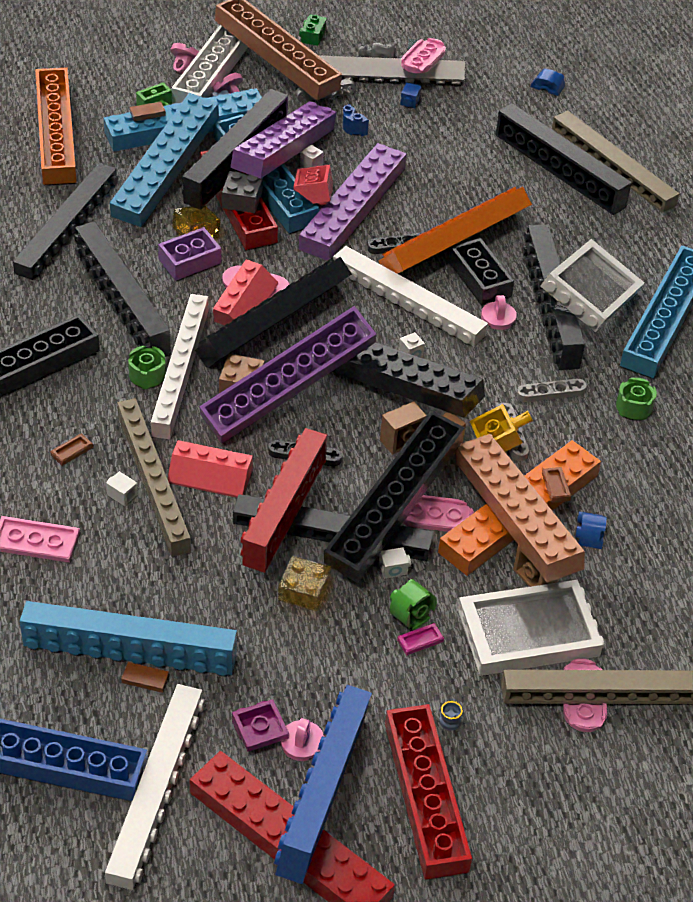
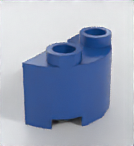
M543 69L536 76L530 87L538 90L545 88L548 93L559 96L565 87L564 75L554 70Z
M350 104L343 107V130L350 135H368L369 120L362 114L355 113L356 109Z
M579 511L577 523H581V525L577 526L575 538H579L578 544L580 546L602 549L607 517Z

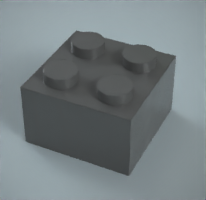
M229 171L222 190V208L256 213L263 192V177L260 179L251 174Z

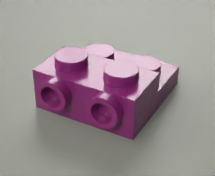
M273 699L261 701L256 705L240 708L232 712V723L239 739H242L247 752L289 738V732Z

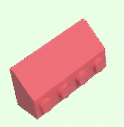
M330 165L297 169L294 190L313 204L325 205L330 202L333 187Z
M246 259L214 306V322L222 325L229 324L254 306H258L262 301L271 297L278 286V281L261 264Z
M178 440L172 453L167 479L170 484L238 498L239 494L244 495L253 471V456Z

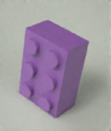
M203 227L158 244V259L176 281L221 264V247Z

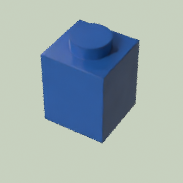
M406 82L401 92L400 105L416 108L421 96V86Z

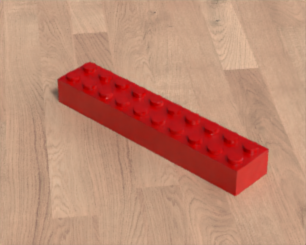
M220 750L189 779L190 794L275 860L278 850L281 851V849H278L281 836L288 833L285 831L289 817L295 816L292 814L294 806ZM323 829L303 883L327 902H390L394 895L395 884Z

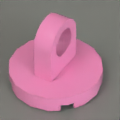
M174 43L170 49L171 53L176 56L173 65L174 70L183 74L199 51L193 47H190V49L186 48V45L182 43Z
M238 73L230 74L223 78V82H217L213 90L217 93L227 90L229 94L240 92L237 86L243 81V78Z
M504 295L496 296L495 302H490L483 307L481 319L487 322L492 329L504 330L510 328L516 322V311L511 305L506 303Z
M301 718L299 721H294L286 726L289 738L280 741L284 753L289 758L297 761H308L309 758L314 757L315 752L321 751L318 750V745L321 737H324L318 725L310 720Z

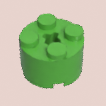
M140 346L130 352L128 369L129 378L132 383L140 386L142 389H149L164 381L166 362L165 354L162 350L153 346L152 348Z
M630 378L627 382H622L616 401L619 415L634 420H646L653 411L657 395L656 388L650 386V382L642 378Z
M410 579L399 590H394L390 595L392 600L390 613L405 626L412 629H417L430 619L428 614L431 610L434 611L437 606V598L413 579Z

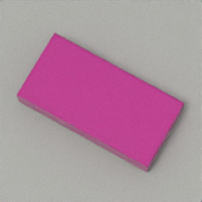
M433 623L397 637V641L405 654L410 655L444 642V637L436 624Z

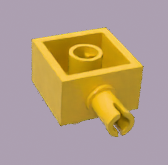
M502 404L469 422L477 438L491 434L506 452L523 443L517 432L518 428L533 422V419L528 410L512 418Z

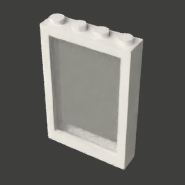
M590 239L549 273L541 287L596 332L636 295L644 282L595 241Z
M578 580L459 597L458 612L480 676L500 673L503 670H519L568 662L579 658L599 657L602 648H604V639L602 636H599L597 622L592 618L590 604L586 603L584 589L580 587Z

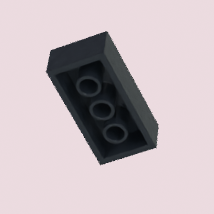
M481 238L451 246L449 263L481 306L495 302L496 296L504 295L505 298L512 297L513 278Z

